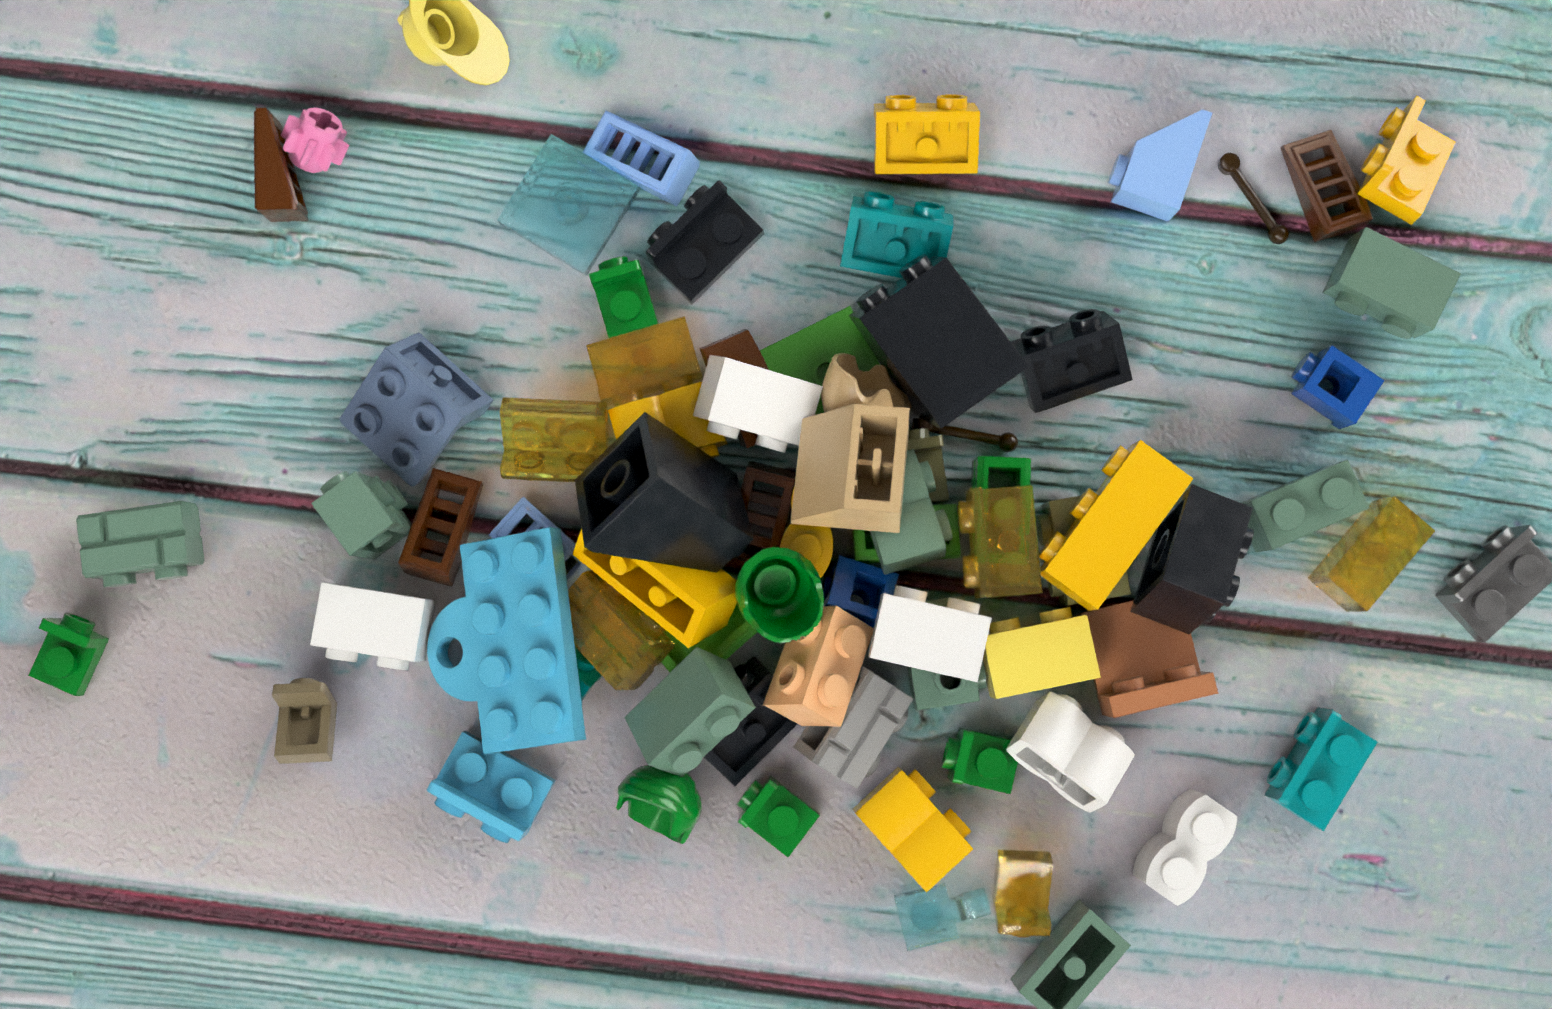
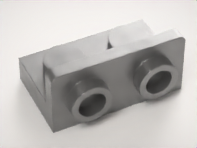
M1504 525L1495 530L1482 542L1481 545L1485 550L1472 562L1465 560L1449 571L1443 579L1447 585L1435 595L1477 642L1489 640L1552 582V562L1532 542L1531 539L1537 532L1531 525L1510 528Z

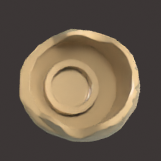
M838 353L832 357L822 383L821 400L824 412L851 404L909 408L910 411L912 406L908 396L892 382L885 366L875 365L871 370L862 372L858 368L855 356Z

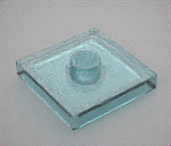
M551 134L497 221L503 227L587 276L640 189L636 184Z

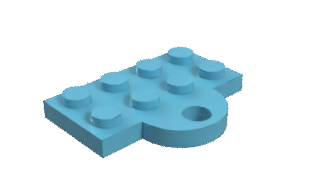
M548 527L460 545L466 597L454 600L438 614L428 637V662L436 682L446 693L456 699L478 702L483 754L586 740L561 528ZM455 638L460 642L463 649L462 659L457 666H454L448 657L449 645Z

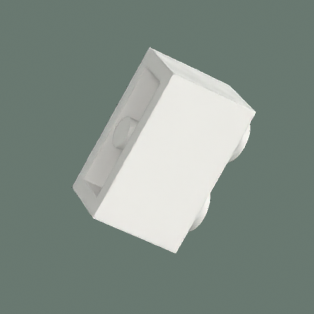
M710 355L693 416L709 420L706 431L737 439L741 429L758 434L755 445L785 453L788 443L799 446L802 419L815 415L823 386L730 358Z
M321 583L310 645L327 648L325 658L357 662L358 653L378 656L377 666L408 670L410 662L426 660L428 637L436 600L339 584Z
M895 586L894 595L881 594L868 653L869 658L978 682L992 619L991 617L978 615L980 604L948 598L947 607L925 603L927 592L902 586Z

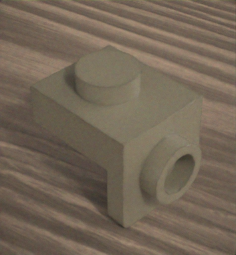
M297 678L292 680L290 684L273 685L272 697L279 706L274 757L279 764L332 761L337 702L327 685L311 678Z

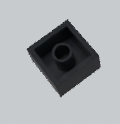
M1192 484L1181 495L1154 533L1130 612L1190 634L1205 621L1211 622L1221 607H1229L1237 594L1240 584V577L1234 575L1238 558H1244L1254 535V530L1248 527L1253 507Z

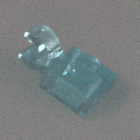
M942 883L934 885L928 892L922 888L894 895L907 951L959 939L956 922L976 919L991 914L984 888L970 890L949 898L946 885Z

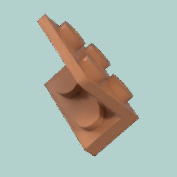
M1134 600L1079 614L1087 615L1101 676V678L1093 680L1102 715L1116 718L1219 694L1214 673L1200 671L1191 633L1181 632L1130 612Z

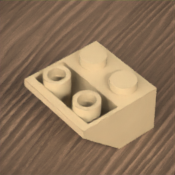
M851 404L802 419L791 524L900 533L909 437V408Z

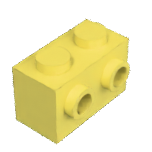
M1064 607L1040 612L1041 623L1021 627L1019 617L991 622L990 633H988L983 655L989 696L999 699L1101 678L1088 616H1072L1071 607Z

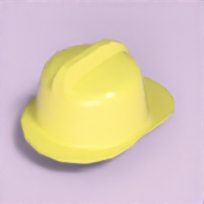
M409 0V6L398 16L397 20L402 27L406 45L421 62L433 66L447 65L469 82L484 86L499 82L507 73L510 62L509 52L500 30L468 0Z

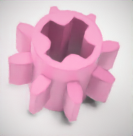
M321 108L303 109L299 118L289 115L281 133V136L286 139L283 150L288 152L290 161L304 171L311 173L328 171L331 162L341 165L349 148V145L344 142L347 131L342 129L341 121L333 113Z

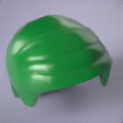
M779 547L762 549L746 561L741 568L735 583V598L744 619L762 637L775 643L796 641L801 636H807L811 633L814 627L821 621L824 606L821 579L812 562L799 552Z
M644 765L629 773L618 786L619 797L616 806L618 811L624 802L628 801V816L634 821L663 834L677 843L684 844L702 812L701 797L696 789L695 781L688 773L680 777L655 767Z

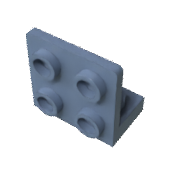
M418 332L384 348L341 415L340 422L407 484L414 487L421 483L457 429L484 415L494 400Z

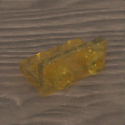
M685 316L586 345L599 389L597 390L598 395L605 407L614 404V407L640 400L644 398L643 395L663 390L665 393L694 384V380L703 378Z
M503 397L500 419L504 452L500 465V474L503 479L575 482V479L610 446L607 402Z
M1033 485L982 489V487L970 488L966 491V501L958 502L960 533H969L971 555L963 556L965 587L974 588L975 599L1042 593Z

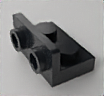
M720 180L710 189L706 185L698 188L684 204V208L687 211L674 224L670 221L661 224L647 241L650 247L645 253L649 263L691 305L764 235V230L728 195L727 187Z
M1097 309L1083 310L1070 316L1069 322L1052 328L1049 326L1033 327L1022 332L1020 339L1011 341L1029 366L1021 372L1029 407L1034 413L1133 380L1120 324L1105 311Z
M752 657L745 664H740L734 668L756 708L740 722L734 732L725 736L704 756L734 786L797 725V723L763 705L773 675L756 657Z

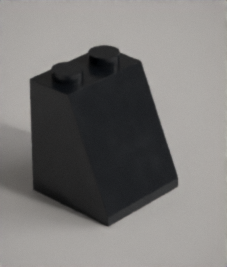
M923 254L900 269L899 272L902 278L888 288H885L883 284L877 285L859 297L856 302L860 307L849 314V317L880 364L887 368L892 382L908 396L913 414L942 429L1029 366L946 257L938 256L928 258L926 254Z
M646 412L575 479L584 547L592 552L717 573L730 560L741 555L748 544L754 540L737 474Z

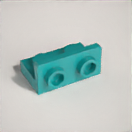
M868 191L864 193V197L853 196L840 267L902 278L899 272L900 269L920 255L926 254L928 258L932 256L947 258L954 227L953 215L945 213L944 206L933 202L916 201L914 207L895 204L893 196L880 192Z
M1317 707L1314 713L1308 712L1299 722L1294 732V738L1297 739V742L1288 757L1282 756L1271 768L1267 777V783L1270 786L1264 796L1315 828L1324 831L1378 742L1342 720V715L1333 709Z

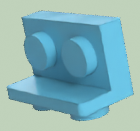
M463 731L438 777L430 782L426 791L437 797L434 804L443 811L462 818L467 813L483 822L480 829L496 840L508 843L511 838L520 841L527 835L556 780L506 752L483 754L482 739L467 731Z

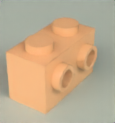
M824 606L821 621L814 627L811 633L807 636H801L796 641L792 640L784 644L763 705L801 726L841 727L874 628L838 606Z

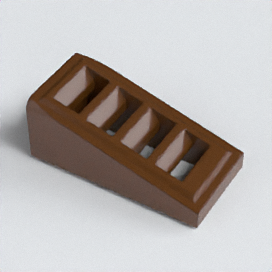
M256 108V111H254L255 209L270 222L308 221V211L294 164L290 161L288 152L283 150L286 141L281 136L283 127L267 108Z
M1332 130L1285 144L1280 148L1314 243L1361 228L1373 220L1367 200L1358 195L1360 186ZM1320 148L1323 149L1324 158L1304 164L1300 155ZM1329 167L1331 176L1312 181L1309 173ZM1336 185L1338 194L1321 199L1318 191ZM1342 204L1345 213L1330 217L1327 209Z
M749 461L741 487L749 522L774 529L772 537L752 532L754 540L749 544L762 548H780L791 508L796 472ZM755 480L783 487V495L754 489ZM752 501L779 508L778 515L774 516L748 509L749 502ZM743 552L738 557L730 560L725 566L741 570L745 562L752 558L754 554Z
M435 468L432 469L398 561L404 573L446 586H453L461 564L460 545L467 543L483 487L482 481ZM440 490L464 496L463 503L458 504L438 498ZM434 510L457 516L456 523L433 518ZM428 531L449 536L448 544L426 538ZM422 551L441 556L443 559L441 563L420 557Z

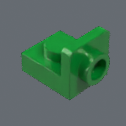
M625 256L612 258L598 265L599 271L589 274L608 338L611 342L659 328L639 260L629 262L628 257Z
M64 613L63 618H43L39 629L48 633L28 676L71 695L83 696L109 638L93 631L96 625L94 622L75 614Z
M959 727L957 738L948 737L942 758V768L949 769L947 778L953 783H965L1011 795L1018 762L1006 750L1011 741L1010 739Z
M771 775L763 785L755 779L736 804L743 810L738 817V823L745 828H751L786 857L791 855L820 817V813Z

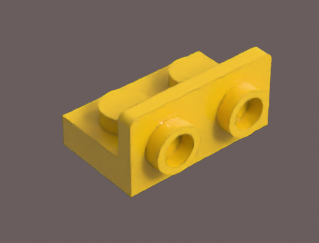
M945 94L938 95L936 103H916V97L912 95H889L885 97V103L874 104L875 174L978 173L980 110L975 103H967V96Z
M1417 95L1404 110L1395 107L1384 121L1378 134L1385 139L1382 144L1377 143L1365 159L1361 171L1367 175L1358 192V195L1410 225L1423 214L1456 141L1417 120L1426 100Z

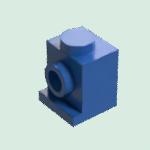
M1331 345L1320 351L1317 356L1311 352L1304 356L1292 373L1291 378L1296 380L1298 384L1291 394L1331 420V424L1340 430L1357 423L1385 380ZM1322 378L1332 383V395L1319 387Z
M839 555L825 572L822 584L824 606H838L874 628L881 594L894 595L899 574L889 573L884 575L881 568ZM851 595L861 597L864 605L851 601Z

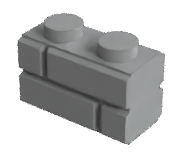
M862 666L842 726H806L793 748L819 767L858 789L864 778L869 777L876 771L880 763V752L892 733L899 731L904 726L908 717V707L914 698Z

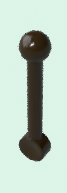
M1234 153L1224 154L1218 162L1219 171L1224 175H1231L1269 229V240L1273 244L1285 243L1289 237L1288 229L1284 225L1277 224L1239 170V157Z
M913 418L912 430L927 428L929 433L998 445L1004 452H1012L1018 446L1017 437L1010 432H1005L1000 436L949 425L940 429L920 418Z

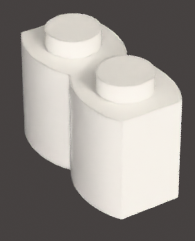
M1051 691L1035 701L1006 748L1007 752L1024 768L1038 777L1047 780L1064 798L1089 813L1108 803L1135 756L1133 751L1125 744V740L1119 732L1111 727L1098 726L1092 723L1087 715L1083 713L1082 706L1075 699L1068 695L1056 694Z
M1193 789L1185 791L1174 800L1167 810L1163 820L1162 832L1149 839L1138 853L1134 863L1133 875L1178 906L1186 902L1200 887L1206 874L1207 861L1219 855L1232 839L1237 825V816L1206 794Z

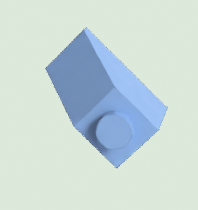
M1202 109L1136 141L1126 156L1118 154L1108 180L1109 184L1116 186L1111 202L1169 221L1180 210L1212 112Z

